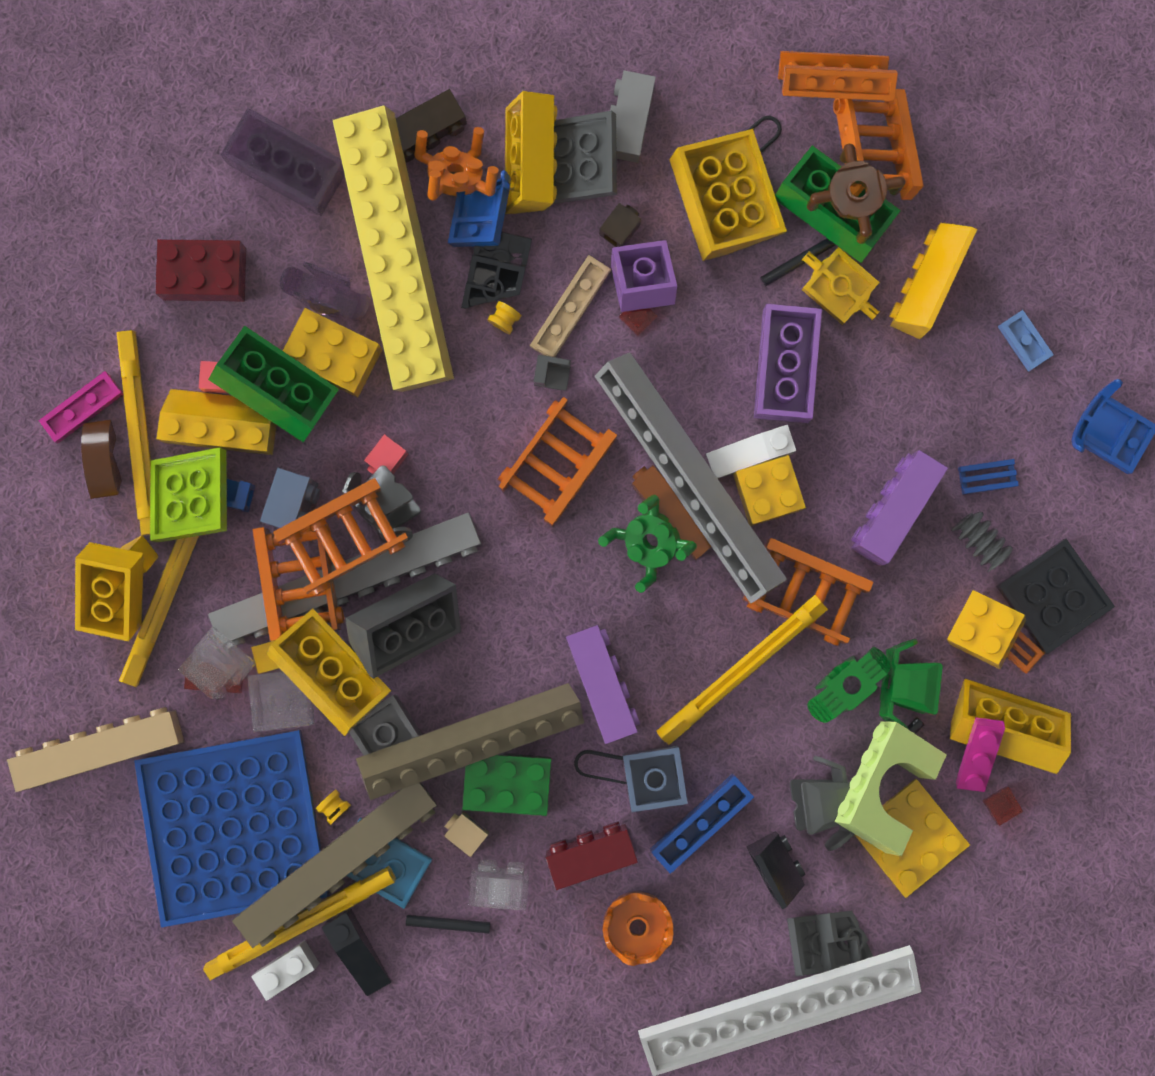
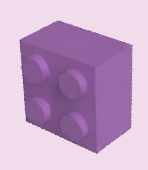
M666 240L612 248L611 269L621 312L675 304L677 282Z

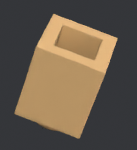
M464 811L460 816L454 814L444 826L448 829L444 836L469 857L473 855L489 834L488 830Z

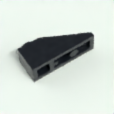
M351 908L327 921L322 926L335 953L366 996L392 982Z

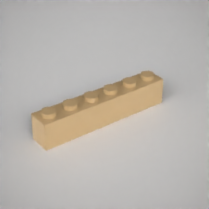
M166 707L150 711L151 717L142 720L140 715L123 719L124 725L115 728L113 723L96 727L97 733L87 736L86 731L69 735L70 741L60 744L59 739L43 743V749L33 752L32 747L16 751V757L7 759L15 792L184 743L176 710L167 712Z

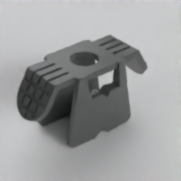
M382 465L367 482L376 478L381 487V491L376 493L381 509L396 536L398 537L406 533L409 541L413 537L412 530L399 526L419 515L421 509L413 501L412 494L405 486L396 483V477L386 466ZM352 472L349 475L342 490L343 494L361 485L360 473ZM359 503L354 505L353 507L387 543L367 505L364 507Z
M814 756L813 760L830 767L833 780L792 779L790 781L791 798L796 803V808L793 811L796 829L798 831L807 829V833L811 835L839 825L835 822L838 808L845 800L850 789L845 767L818 756ZM839 825V830L828 839L825 847L828 851H833L841 847L855 834Z

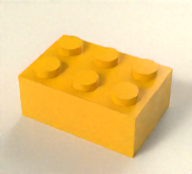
M304 308L283 349L286 354L337 388L357 398L383 350L378 343L307 308Z
M89 542L75 557V630L130 641L142 625L144 553Z

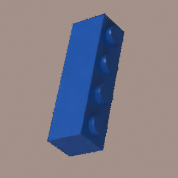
M731 774L650 848L651 853L671 874L747 805L754 796L735 775Z

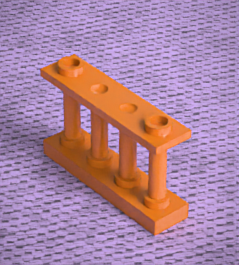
M780 51L778 79L783 80V96L894 101L898 72L896 70H888L889 56Z
M905 89L895 90L894 101L870 102L835 98L833 111L837 115L842 149L846 144L850 143L855 147L858 161L893 162L897 175H883L885 179L903 177L905 185L900 191L901 200H912L924 185ZM855 112L883 113L886 116L887 126L857 125ZM859 136L888 137L892 150L862 149ZM861 184L850 186V191L855 197H858L864 190Z
M565 397L560 402L555 400L546 412L549 417L513 467L510 469L507 466L498 478L501 482L499 488L502 491H505L510 485L543 508V513L546 514L544 521L552 527L617 439V434L610 429L605 434L602 432L598 434L564 409L568 404V400ZM557 418L592 442L591 446L594 449L589 456L585 454L583 456L548 432ZM541 440L576 464L575 468L578 471L573 478L569 476L565 478L532 454ZM525 462L560 487L559 490L562 493L556 501L554 499L549 500L516 476Z
M376 478L273 531L280 545L285 542L287 546H291L311 583L303 587L307 594L313 592L314 596L329 589L328 583L387 551L392 555L406 547L404 542L408 541V536L406 533L398 537L396 536L377 501L378 495L376 493L381 491V487ZM359 502L367 505L387 543L374 550H371L351 513L353 511L352 506ZM335 515L338 519H342L362 555L346 564L326 527L328 524L326 520ZM309 529L312 532L316 531L336 568L335 571L322 578L300 540L302 539L301 533Z
M327 524L326 527L331 535L330 526ZM265 527L253 529L270 641L278 639L303 617L287 619V616L282 614L281 605H285L287 601L322 595L327 597L329 611L318 614L326 623H331V628L334 631L342 630L341 624L345 623L342 606L338 607L334 580L328 583L329 589L314 596L313 592L307 594L303 587L285 591L282 588L278 589L277 578L281 574L302 571L303 568L298 560L282 563L274 561L272 550H275L276 546L286 545V543L284 542L280 545L275 535L270 533L269 529ZM309 529L301 533V542L318 540L320 556L311 557L315 568L322 567L323 577L331 573L330 557L316 531L312 532Z
M773 538L768 539L765 548L778 567L780 562L783 563L787 559L795 563V571L779 608L765 602L766 595L752 604L744 595L742 600L748 602L746 607L762 613L763 609L785 619H789L793 615L790 613V610L806 573L809 574L810 570L820 573L819 579L821 581L815 595L822 603L825 601L831 584H835L836 581L845 584V590L847 591L831 629L816 624V620L807 628L825 635L823 640L835 646H839L840 642L847 644L850 638L841 635V632L856 596L860 595L861 592H870L874 582Z

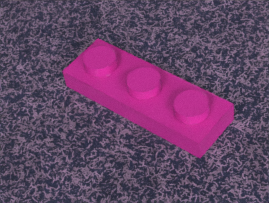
M104 371L38 421L55 443H60L80 428L83 423L88 422L120 398L123 392L109 373Z
M975 717L957 775V789L985 792L1005 731L1004 721Z

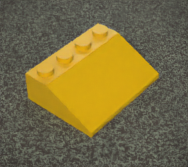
M753 129L678 147L669 160L702 261L728 255L787 232Z

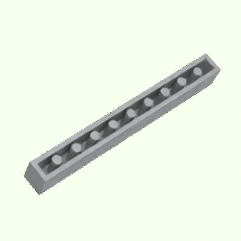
M629 352L608 361L595 375V378L749 602L752 604L786 581L787 578L632 354Z
M469 512L414 533L409 541L404 542L406 547L392 555L387 551L335 579L334 585L338 607L348 603V597L358 594L359 598L374 593L373 587L384 584L385 588L398 584L401 582L399 578L401 576L410 574L412 578L427 572L425 567L436 564L437 567L452 562L451 557L460 553L462 557L477 553V547L482 544ZM362 555L347 559L345 562L348 564ZM332 565V572H333V571L336 570V568H335L334 565ZM319 570L318 573H319L320 577L322 578V577H323V572H322V570ZM306 575L278 586V589L282 588L285 591L302 588L311 583ZM263 593L208 614L219 645L228 644L229 648H234L246 643L245 637L254 634L255 638H259L269 634ZM322 595L287 601L285 605H281L282 614L287 616L288 619L307 614L311 609H314L317 613H322V607L328 605L327 597Z

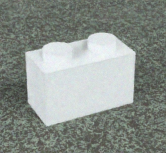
M304 940L257 970L251 977L267 1001L314 971L320 963Z

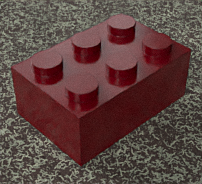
M157 239L156 295L163 301L245 302L246 247L240 240Z
M619 821L603 826V832L593 834V831L590 830L578 834L576 841L567 843L566 839L550 844V850L546 851L545 858L556 890L638 863L626 824L620 825Z

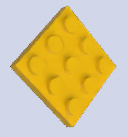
M917 779L911 781L882 805L887 814L913 830L902 856L884 853L859 836L854 835L905 898L970 846Z

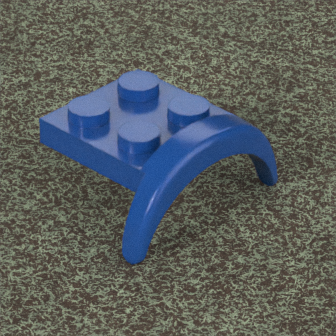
M505 170L501 171V178L497 180L495 194L491 197L477 190L465 195V191L457 192L448 244L453 247L499 246L511 185V178Z
M1116 379L1106 385L1089 403L1074 429L1071 442L1073 448L1083 453L1087 449L1126 474H1132L1155 434V424L1111 398L1113 393L1123 384V381Z

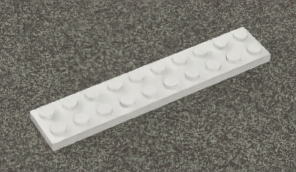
M909 945L638 1030L653 1076L920 993L921 988L914 953Z

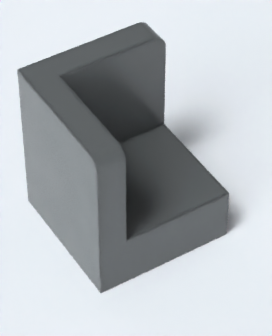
M538 355L534 386L565 391L568 385L571 360Z

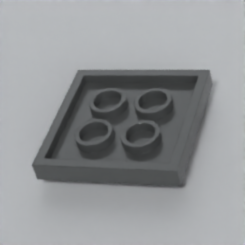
M611 110L555 120L554 132L557 133V143L554 148V159L557 161V169L554 175V186H556L557 195L553 204L617 195L616 113Z

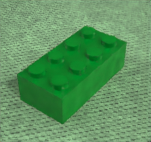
M812 145L782 182L775 194L776 200L862 263L901 210L885 199L880 209L869 217L872 234L864 244H860L856 240L860 232L858 220L840 217L831 202L821 203L817 210L809 211L807 203L811 195L829 190L831 179L841 168L839 164ZM865 188L858 197L865 195Z
M246 326L242 328L218 361L208 379L302 442L305 441L339 390V388Z

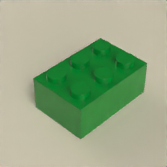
M500 753L467 765L465 767L462 810L547 816L552 757Z

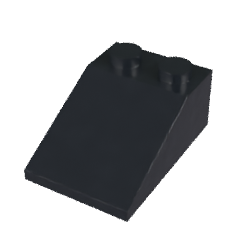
M775 831L746 846L771 896L781 909L788 907L805 884L801 877L805 876V872L798 860L792 861L788 853L792 848L786 836L780 837Z

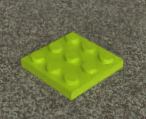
M219 447L151 460L150 541L158 543L227 531V462L225 449Z

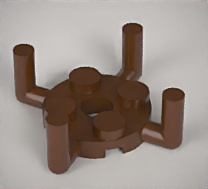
M849 143L844 146L840 154V161L846 164L834 174L829 190L811 195L807 203V209L815 211L819 204L831 202L840 217L858 220L860 232L856 240L858 243L864 244L872 234L869 217L880 209L887 195V190L892 195L899 194L905 185V179L901 176L885 179L882 172L878 169H875L867 162L858 161L855 147ZM861 184L865 188V195L862 197L853 196L850 186Z

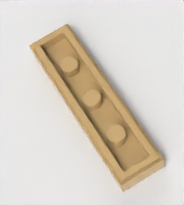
M588 255L530 344V347L544 356L556 357L612 269Z

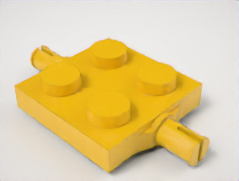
M838 247L830 257L822 262L810 251L805 255L802 261L808 264L814 271L811 279L801 290L840 324L843 325L852 314L859 310L871 320L878 315L880 311L867 301L871 292L880 282L841 248Z

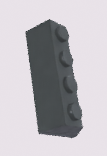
M435 573L345 618L349 643L367 673L373 679L461 632L456 584Z

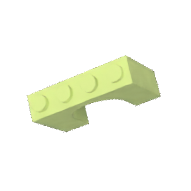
M881 721L873 732V739L868 750L862 756V763L857 774L850 782L847 796L838 808L835 822L884 853L902 856L913 830L892 818L882 807L879 797L881 779L890 767L898 764L918 778L936 780L947 754L901 724Z

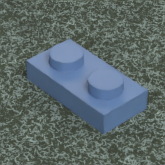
M1023 310L998 326L1028 372L1054 355Z

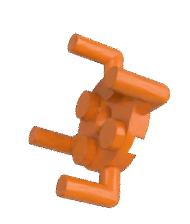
M474 128L471 149L467 153L459 151L456 147L448 146L434 156L426 152L428 133L424 130L417 132L415 158L428 165L427 176H429L427 196L430 200H436L442 193L456 196V192L465 191V195L477 190L489 197L495 194L499 169L495 166L488 167L486 182L482 181L483 163L477 159L482 151L483 128Z

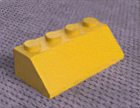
M522 91L505 108V171L511 178L505 214L544 211L556 199L557 189L554 186V175L557 169V161L554 159V148L557 143V133L554 132V122L557 117V106L554 105V95Z
M940 223L935 230H929L923 244L927 245L924 254L919 253L913 263L912 268L916 269L913 278L908 277L901 289V293L905 295L901 303H895L889 317L893 318L891 327L919 340L931 330L975 236L976 228Z
M170 389L160 411L157 440L167 444L212 449L220 447L230 451L273 455L277 425L233 396Z
M311 609L276 639L268 649L267 655L344 736L356 727L391 692L379 677L373 679L369 676L356 653L314 609Z
M964 679L951 720L950 739L967 745L975 717L1004 721L1005 731L997 755L1057 774L1071 754V713Z

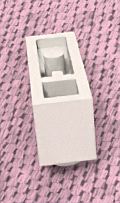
M784 425L706 453L711 470L718 479L734 474L738 470L783 456H790L796 452V448L788 425Z

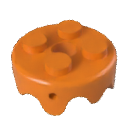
M628 892L615 899L607 908L603 919V936L608 949L623 963L630 966L652 963L658 960L673 941V922L669 910L656 896L647 892ZM636 919L642 920L646 924L645 931L638 935L633 934L629 929L631 922Z

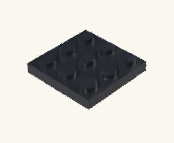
M1067 539L1061 540L996 586L1010 607L1025 615V628L1045 654L1052 652L1115 607Z

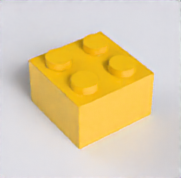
M789 455L738 470L733 474L750 526L799 512L806 508Z
M973 590L947 640L955 648L1001 669L1026 622L1024 614Z

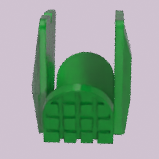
M911 639L886 649V657L890 662L891 669L882 678L879 716L887 722H897L908 730L909 728L893 715L894 705L921 714L925 712L933 715L937 714L943 669L941 663L898 664L899 653L918 643L917 639ZM889 678H891L890 687L888 689V681Z
M872 647L860 660L856 661L855 656L852 655L837 665L815 686L816 690L826 688L808 701L807 706L811 715L818 721L827 723L841 713L855 709L876 691L878 687L876 683L890 671L891 665L888 658L880 649ZM849 676L857 677L861 683L860 690L855 694H849L843 688V682Z

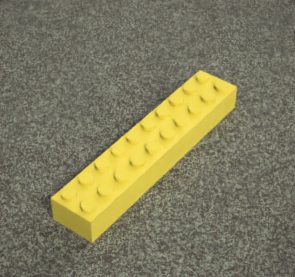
M383 105L333 120L393 390L404 392L453 380V371L395 113Z

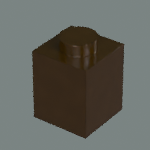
M618 203L599 228V235L615 247L625 246L641 224V218L638 217L640 214L630 205L623 206L621 203Z

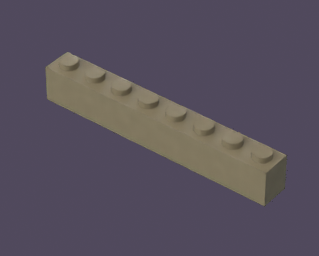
M567 683L356 758L369 799L373 800L584 723L581 704L570 684Z
M421 782L400 789L239 913L232 922L252 948L259 943L262 947L276 937L274 931L283 925L287 929L299 919L297 913L305 907L310 911L322 901L319 896L327 890L333 893L345 883L343 878L352 872L355 876L368 865L365 861L373 854L378 858L390 849L388 843L395 837L401 840L412 832L411 825L419 819L423 823L436 812L433 808L437 806L436 801Z

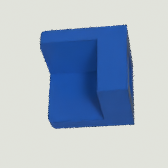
M227 479V507L249 512L255 485L244 481L238 482Z

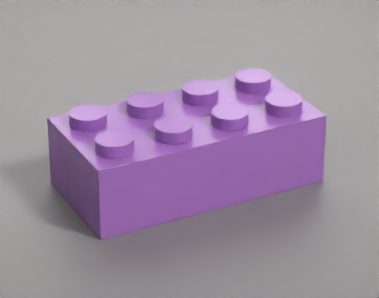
M766 304L762 314L754 418L809 423L813 419L822 309Z
M920 450L912 455L908 453L906 457H902L894 469L898 474L891 481L888 480L880 492L883 498L877 504L874 503L865 516L869 519L868 522L862 527L859 526L852 536L851 541L854 544L851 549L878 566L888 564L948 468Z
M598 625L566 636L605 744L637 733L635 726L640 725L635 708L629 709L625 700L630 698V694L625 682L619 683L616 672L621 670L615 655L609 656L606 646L611 643L606 630H600Z

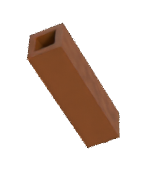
M653 465L649 469L645 466L632 476L635 481L632 482L631 486L643 500H646L651 495L659 497V513L670 519L669 522L674 528H677L680 539L696 543L697 548L691 554L695 560L711 548V545L670 485Z

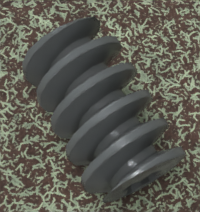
M972 512L959 521L951 531L962 530L958 539H969L965 546L966 549L975 546L976 550L972 556L983 555L984 557L980 565L983 566L990 563L991 566L987 571L989 572L1009 557L1013 547L1006 546L1002 548L1006 539L1004 537L995 539L998 530L991 529L987 531L991 522L989 520L980 522L984 516L983 512L974 514Z

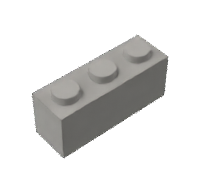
M624 70L622 80H616L614 95L618 96L616 106L611 105L610 111L612 110L616 113L617 159L639 163L655 86V76Z

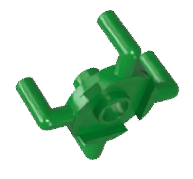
M651 495L638 505V511L642 514L633 519L628 524L627 529L611 528L598 539V543L602 547L607 546L615 539L625 540L628 557L632 561L646 566V576L635 585V589L639 593H643L656 582L658 567L669 563L675 555L678 560L683 561L697 548L695 542L680 539L679 532L676 527L674 528L671 525L670 519L659 513V497L657 495ZM647 534L655 535L658 540L657 546H653L648 542Z

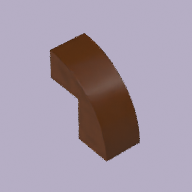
M111 420L83 423L81 435L82 462L91 499L119 494L122 480L113 454L116 434Z

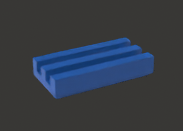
M1015 459L958 467L962 495L1019 486L1018 481H1016L1017 472L1014 469ZM1008 466V471L969 477H966L965 472ZM1003 477L1010 478V482L967 487L968 482Z

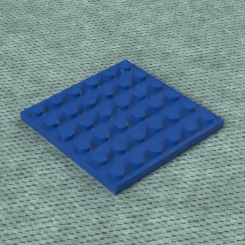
M301 730L134 760L161 928L241 913L321 851ZM327 890L325 893H323L321 896H319V897H320V898L328 897V896H329L328 890Z

